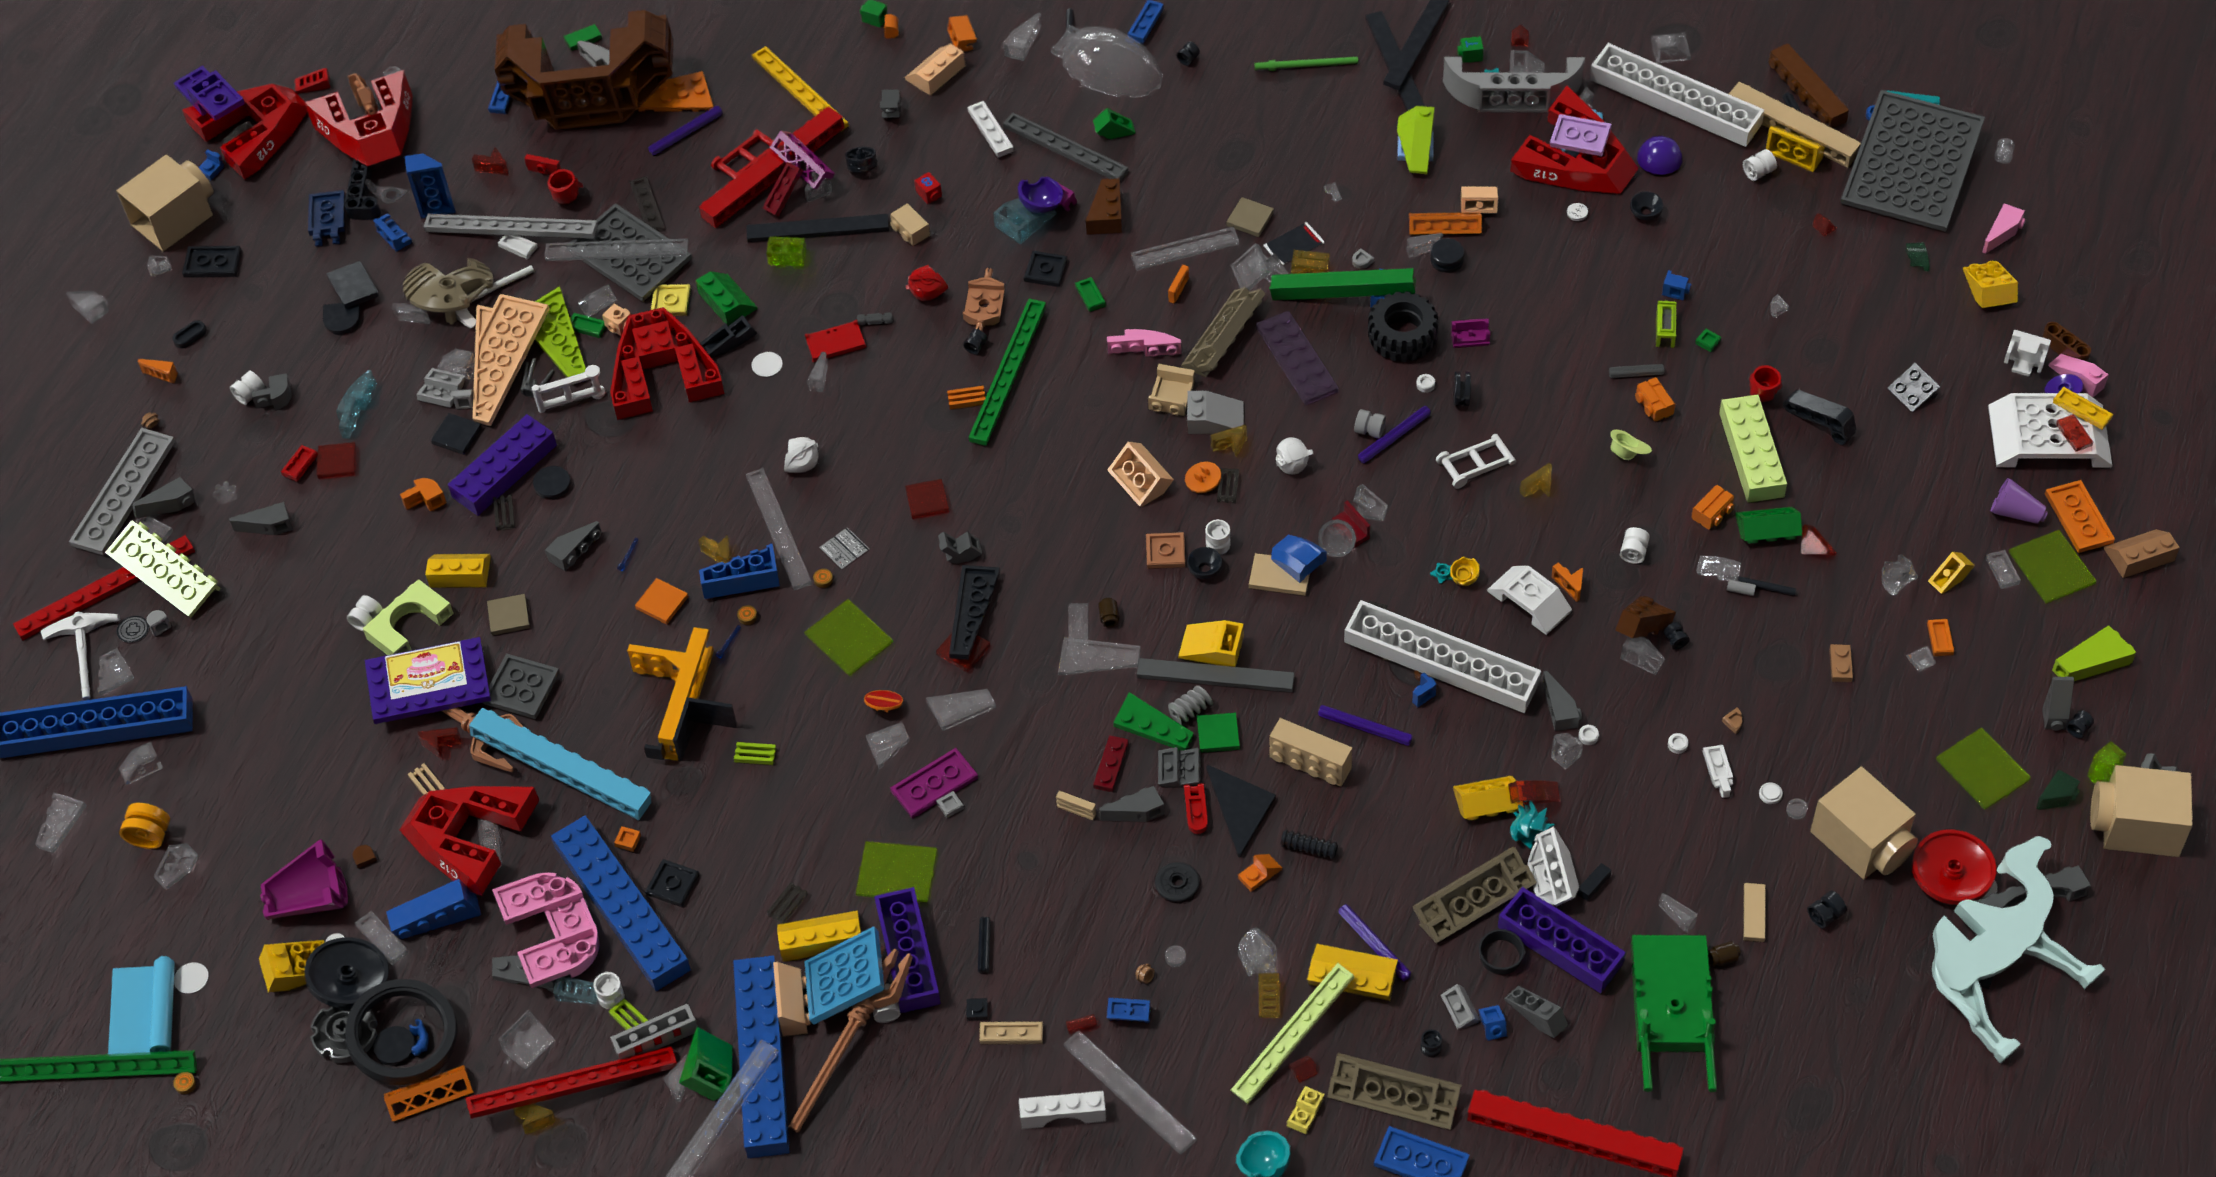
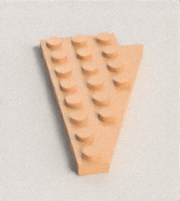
M500 294L493 308L477 305L473 420L475 422L488 426L492 425L550 310L547 304Z

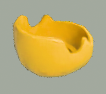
M1461 557L1451 565L1450 576L1458 585H1471L1479 577V564L1474 558Z

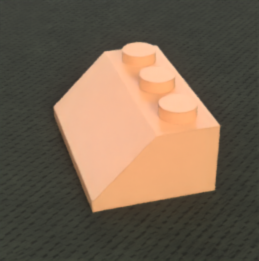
M952 44L940 47L909 73L905 80L931 96L965 67L964 52Z
M1127 442L1108 468L1109 473L1140 507L1163 495L1174 480L1141 443Z
M773 962L777 1012L782 1035L808 1033L807 1025H811L809 1013H806L805 1007H808L807 994L804 995V989H807L806 976L802 977L801 969L780 962Z

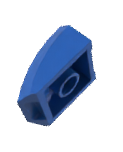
M1287 535L1272 548L1271 560L1300 583L1319 565L1327 561V552L1307 539Z

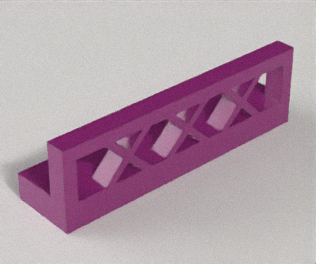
M781 130L770 146L786 163L788 161L801 169L800 162H806L807 171H803L801 177L814 189L819 188L824 178L832 179L835 175L824 162L791 132ZM782 140L785 150L780 151L777 146ZM789 152H795L796 160H790ZM812 172L819 174L815 182L812 180Z

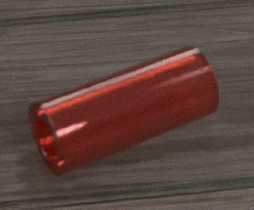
M1094 1014L1066 1021L1069 1034L1097 1026Z

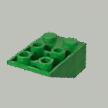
M697 1027L679 1084L715 1101L726 1095L732 1078V1045Z

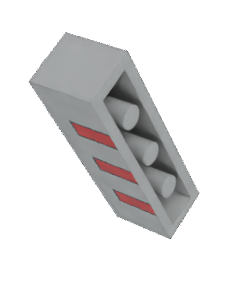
M687 1003L610 1038L618 1058L623 1059L658 1050L695 1033L697 1024Z

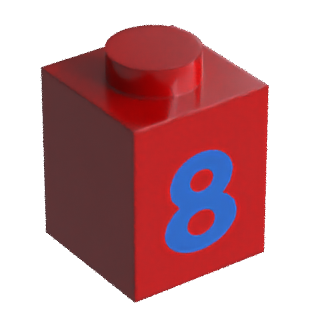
M930 172L914 180L916 192L927 204L942 197L941 184Z

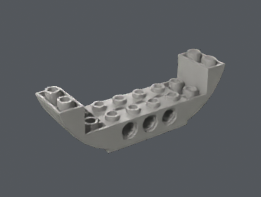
M1444 57L1443 83L1454 98L1469 107L1478 109V112H1548L1566 86L1577 93L1582 84L1585 57H1567L1566 73L1462 72V57Z

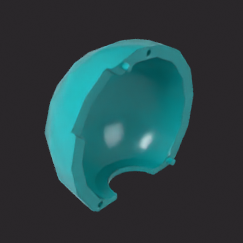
M1272 1131L1256 1132L1247 1137L1248 1139L1241 1145L1238 1154H1236V1163L1241 1172L1246 1177H1280L1284 1174L1290 1162V1147L1286 1139L1279 1133Z

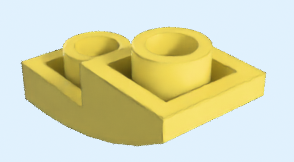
M1305 1086L1297 1100L1295 1109L1287 1121V1127L1306 1134L1325 1094Z

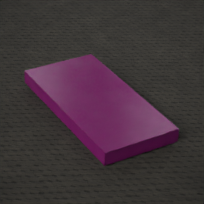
M954 748L890 787V791L913 819L936 805V800L952 791L955 793L978 779V774L957 748Z

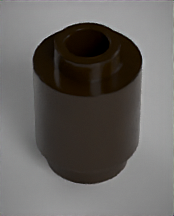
M1112 598L1102 599L1098 603L1100 621L1104 627H1114L1119 621L1117 601Z
M1732 941L1714 946L1711 950H1708L1711 964L1719 967L1738 961L1741 955L1739 946Z

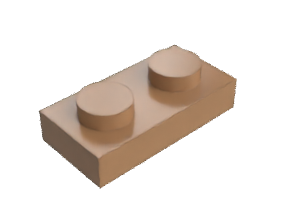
M1830 644L1832 682H1852L1850 645Z

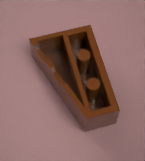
M1119 178L1101 179L1086 218V235L1122 233Z
M1640 596L1623 609L1615 631L1630 638L1645 637L1649 632L1657 635L1659 631L1662 630L1663 632L1668 625L1672 624L1676 612L1654 602L1648 596Z

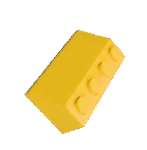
M858 911L777 925L779 948L783 962L814 957L861 933Z
M1316 944L1307 979L1309 985L1319 986L1334 966L1339 963L1354 975L1353 980L1343 990L1344 992L1390 1001L1398 963L1397 959Z

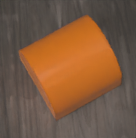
M885 15V39L898 36V18L895 15Z

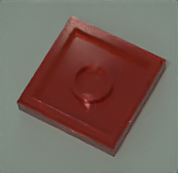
M355 442L318 446V479L355 475Z
M942 479L905 486L912 519L949 512Z
M951 633L936 650V655L968 673L990 647V642L977 635L969 660L949 659Z

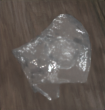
M1902 554L1898 555L1897 562L1885 561L1881 570L1882 584L1891 595L1898 594L1905 585L1918 578L1912 561Z

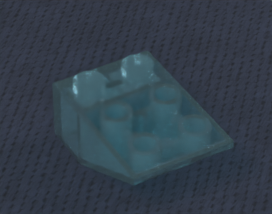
M1019 198L1005 202L993 212L995 227L1019 244L1023 243L1057 214L1055 210L1045 214L1031 212L1022 205Z

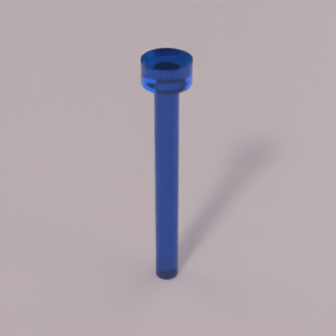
M638 538L634 539L622 563L618 564V570L624 571L625 563L634 549Z
M738 625L735 628V630L728 638V640L721 648V650H718L715 655L718 658H722L724 656L723 652L728 647L732 639L735 637L741 626Z

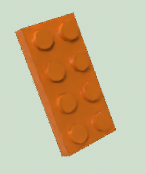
M2082 480L2046 489L2045 496L2078 553L2114 543L2115 538Z

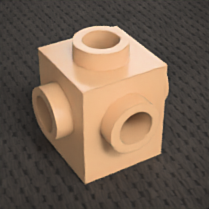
M613 304L602 316L604 324L609 331L622 336L627 318L631 313L627 309Z

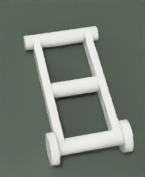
M590 365L585 369L584 373L541 386L533 385L532 391L538 412L543 413L545 409L589 396L595 399L604 397L606 393L605 388L600 385L598 380L600 375L599 367ZM591 379L593 387L571 393L569 385ZM563 388L564 396L543 402L542 393Z
M1498 434L1492 435L1491 439L1451 455L1449 452L1444 451L1436 457V462L1440 465L1443 464L1453 478L1452 485L1456 489L1463 487L1470 478L1506 464L1512 466L1516 463L1515 458ZM1496 445L1504 458L1485 464L1477 452ZM1470 455L1478 468L1459 475L1451 462Z

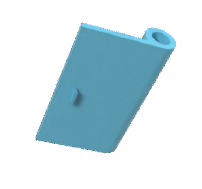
M159 957L154 961V966L113 968L108 1054L171 1051L175 962L170 957Z

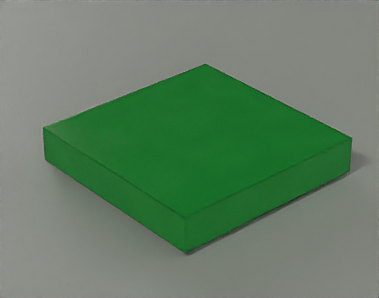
M1236 713L1197 716L1201 753L1240 750Z

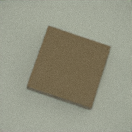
M1241 197L1228 218L1226 226L1259 237L1273 215L1274 208Z
M525 594L487 601L492 636L530 628Z

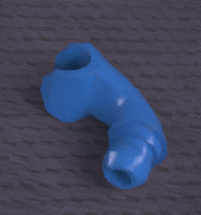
M416 1019L415 1023L417 1026L409 1025V1031L412 1035L420 1037L416 1045L412 1047V1053L415 1056H419L422 1052L427 1051L429 1037L422 1020Z

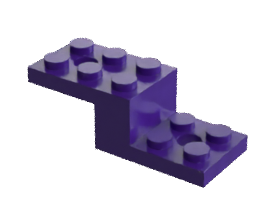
M204 66L174 82L175 88L202 116L208 113L215 121L245 104L244 99L216 70L209 73Z

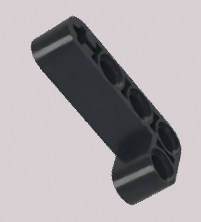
M356 159L352 164L344 205L350 219L374 220L380 217L381 211L377 199L368 196L372 170L370 165L366 166Z
M1795 390L1783 402L1784 409L1790 414L1830 428L1833 440L1839 445H1844L1856 433L1854 414L1845 406L1801 390Z

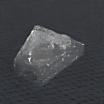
M118 648L100 656V670L98 673L100 681L97 688L100 696L135 679Z
M902 722L865 735L879 769L884 766V762L890 757L893 758L899 749L909 742V736Z

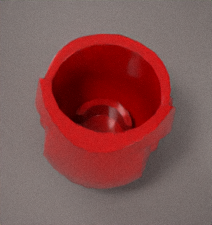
M567 169L553 172L549 177V181H547L553 200L560 204L573 202L578 196L579 188H583V184L578 181L573 172Z
M928 265L914 270L908 276V285H906V289L910 290L913 296L921 301L933 300L948 289V285L941 275L935 273Z
M1759 366L1749 377L1750 395H1759L1761 402L1773 400L1775 394L1783 386L1780 372L1772 366Z

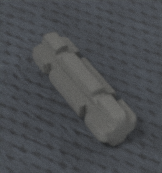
M891 312L884 313V315L882 313L867 314V316L865 314L857 315L858 325H865V323H868V325L883 324V322L886 324L893 321Z

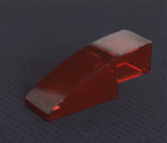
M1526 780L1508 784L1511 804H1529V801H1532L1533 804L1560 802L1558 783L1556 781Z

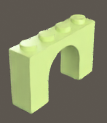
M418 579L400 596L396 597L389 606L382 609L373 620L363 627V631L367 640L385 654L392 655L412 651L408 640L394 630L396 622L402 616L414 612L422 613L440 626L454 613L447 600Z

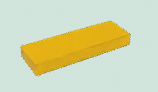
M2065 387L2053 399L2054 404L2101 430L2104 429L2113 417V414Z

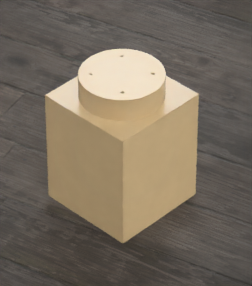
M167 154L116 190L130 225L162 251L168 249L213 215L207 202V198L213 195V188L203 172L191 161L186 160L179 165Z
M2115 765L2109 782L2097 781L2095 783L2091 801L2092 830L2104 831V849L2179 857L2192 828L2191 773Z
M1862 766L1818 800L1810 831L1863 880L1876 869L1883 875H1888L1896 870L1910 856L1918 842V839L1910 833L1916 814Z

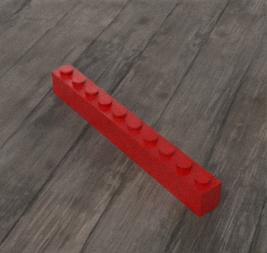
M828 106L814 118L807 121L801 128L794 131L793 135L809 150L815 152L845 128L843 116ZM783 141L777 146L780 151L785 150ZM773 150L768 151L761 159L757 160L712 197L704 201L699 206L701 217L716 229L775 183L783 171L786 162ZM789 152L790 160H796L795 152Z
M1474 1090L1468 1110L1467 1121L1661 1176H1677L1683 1147H1679L1672 1142H1661L1654 1137L1637 1135L1633 1131H1622L1611 1125H1600L1590 1119L1582 1120L1568 1113L1561 1114L1554 1112L1550 1108L1533 1106L1529 1102H1518L1507 1096H1496L1486 1090Z

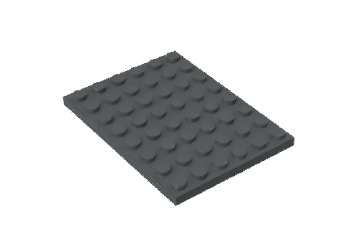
M1881 90L1840 203L1946 232L1985 117Z

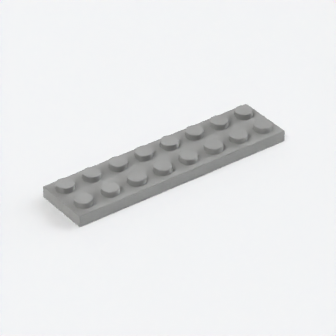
M144 428L140 429L69 540L71 546L104 556L133 510L132 503L139 500L175 443L174 437Z

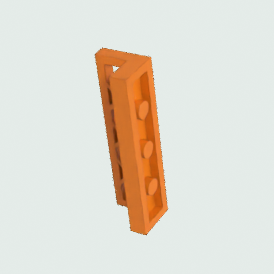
M1409 213V234L1482 233L1481 213Z
M463 1065L423 1081L385 1093L384 1100L393 1122L473 1093L466 1068ZM464 1079L467 1089L460 1092L452 1089L455 1081ZM439 1087L447 1090L445 1096L441 1099L432 1096L434 1090ZM419 1094L427 1097L424 1105L417 1106L412 1104L414 1097ZM401 1102L407 1105L404 1112L395 1115L392 1104Z

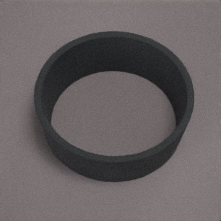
M1504 929L1488 932L1479 943L1481 962L1487 970L1495 974L1513 972L1518 968L1524 956L1522 940L1515 933ZM1495 940H1505L1517 948L1519 961L1509 967H1495L1483 958L1482 952L1488 943Z

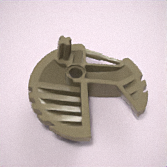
M467 258L468 267L455 270L446 276L432 265L423 263L411 270L405 277L403 291L406 299L410 300L412 305L427 311L445 312L446 322L454 324V322H457L456 311L468 308L470 302L478 297L482 291L493 287V274L484 263L471 258Z

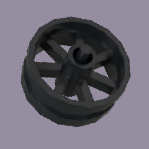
M865 146L850 149L845 153L847 169L852 172H866L874 169L878 165L876 150Z

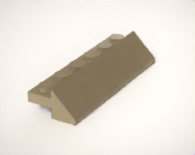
M1246 287L1234 290L1181 366L1185 369L1194 370L1196 374L1206 378L1210 371L1217 367L1219 359L1227 353L1226 349L1236 340L1235 337L1243 330L1245 322L1253 316L1255 308L1262 303L1265 292L1262 289L1250 292Z
M1511 847L1412 907L1421 922L1419 925L1437 943L1513 898L1522 887L1528 889L1537 882L1528 865H1524L1516 847Z
M1338 1053L1327 1097L1451 1130L1458 1106L1461 1085Z

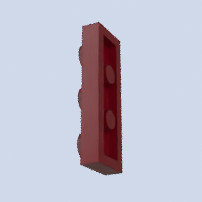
M787 161L763 209L779 217L803 170Z
M1109 735L1093 784L1094 789L1113 793L1129 744L1128 739Z

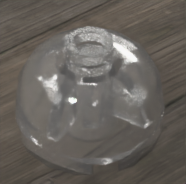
M1340 519L1330 520L1325 523L1318 534L1319 546L1331 557H1343L1350 553L1355 547L1357 539L1352 525Z

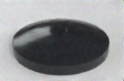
M353 937L332 939L318 946L308 957L305 965L306 986L317 1000L326 1005L336 1008H352L359 997L367 990L388 981V962L383 952L366 940Z

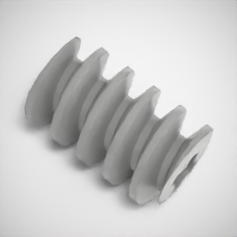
M1195 686L1193 690L1183 694L1181 699L1177 698L1175 702H1171L1168 705V709L1173 720L1181 725L1180 719L1187 722V715L1193 718V711L1199 714L1201 712L1199 707L1205 710L1207 709L1205 703L1211 706L1213 701L1205 689Z

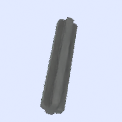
M1663 364L1609 368L1610 378L1664 374Z

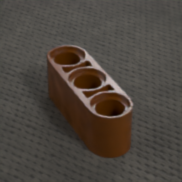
M2049 322L2045 325L2042 338L2051 340L2049 348L2059 355L2064 354L2088 362L2091 348L2088 344L2057 322Z

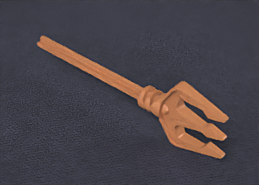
M458 707L442 711L461 723V728L470 734L469 724L476 714L472 712L467 714ZM512 714L500 716L504 719H510L514 724L523 727ZM473 737L470 748L473 760L513 772V767L504 758L495 759L484 752L491 745Z
M880 944L881 957H882V954H883V951H884V946H883L882 944ZM896 949L883 961L884 986L890 970L895 966L898 955ZM910 953L898 964L899 973L889 989L882 990L851 1007L852 1011L847 1014L849 1022L788 1127L799 1132L857 1029L860 1026L866 1025L865 1020L870 1018L869 1014L873 1013L875 1008L886 1007L899 1001L913 958Z

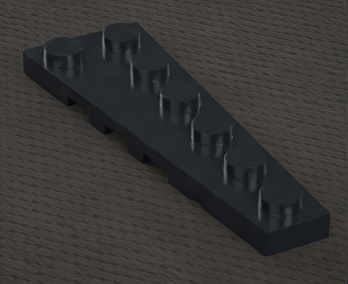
M962 565L949 659L969 660L999 578L1000 567Z

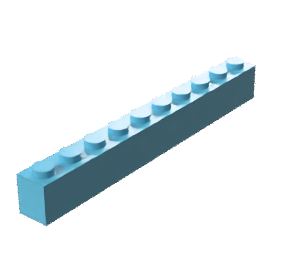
M481 708L469 724L471 736L637 820L642 817L651 804V792L645 787H639L629 779L621 778L615 775L613 771L605 770L595 762L587 761L579 754L571 753L565 750L563 746L549 742L544 736H537L531 733L526 727H520L510 719L498 716L492 710L488 711Z

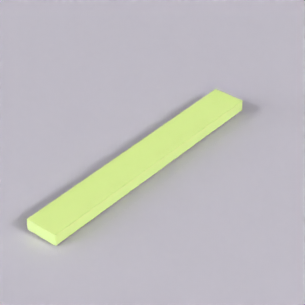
M1337 963L1234 1085L1231 1091L1245 1103L1249 1104L1353 980L1354 975Z

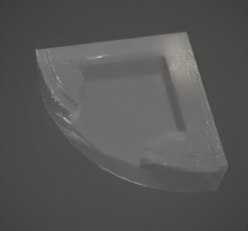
M1336 183L1324 186L1326 193L1332 195V200L1339 201L1342 199Z
M1777 294L1771 301V315L1775 318L1788 311L1789 305Z

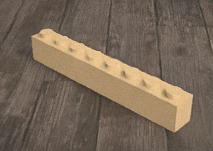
M1738 82L1729 93L1731 96L1764 109L1762 125L1768 128L1771 126L1779 127L1825 146L1823 156L1847 168L1856 159L1861 143L1842 134L1840 131H1836L1824 123H1820L1810 116L1741 82Z

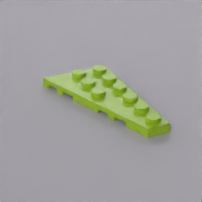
M559 286L535 301L547 304L550 310L534 340L565 377L568 378L584 373L586 367Z

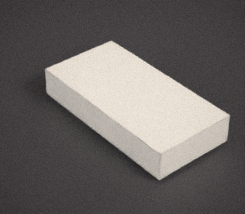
M504 235L498 242L499 247L525 259H528L538 248L537 243L519 235Z

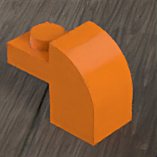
M428 478L414 480L415 487L407 489L400 494L403 505L407 510L422 502L426 504L429 511L447 503L439 485L434 480Z

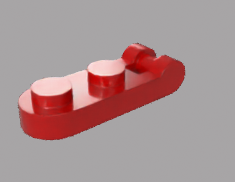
M1204 783L1198 784V786L1184 785L1188 828L1194 834H1201L1208 827Z

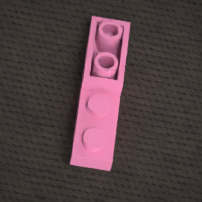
M1125 329V335L1107 337L1108 354L1144 351L1145 357L1181 354L1180 339L1157 331Z

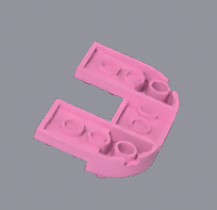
M539 873L493 889V894L506 925L544 911L555 938L517 952L531 988L569 974L571 978L576 977L590 967L598 954L599 936L582 891L573 880L568 877L566 879L558 877L556 873Z

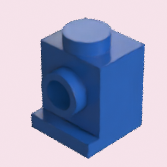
M1668 270L1663 284L1662 295L1683 300L1685 294L1690 292L1691 283H1688L1689 278L1671 274L1672 271Z

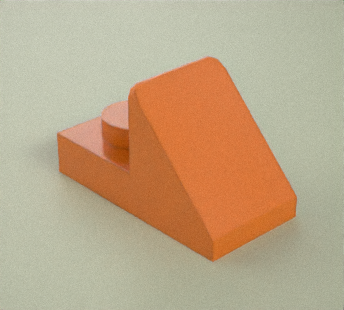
M1558 562L1552 567L1551 577L1576 602L1580 600L1583 568L1571 575L1570 571Z
M1270 854L1254 855V863L1238 874V879L1250 892L1282 870V867Z

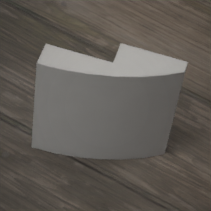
M432 368L424 377L425 384L417 393V400L451 408L454 404L453 391L462 389L466 377L465 375Z

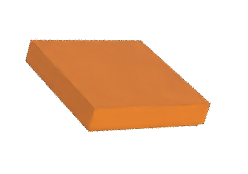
M656 578L635 604V608L668 624L689 596L688 593Z

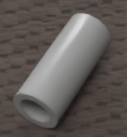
M1729 579L1727 591L1754 596L1756 585Z

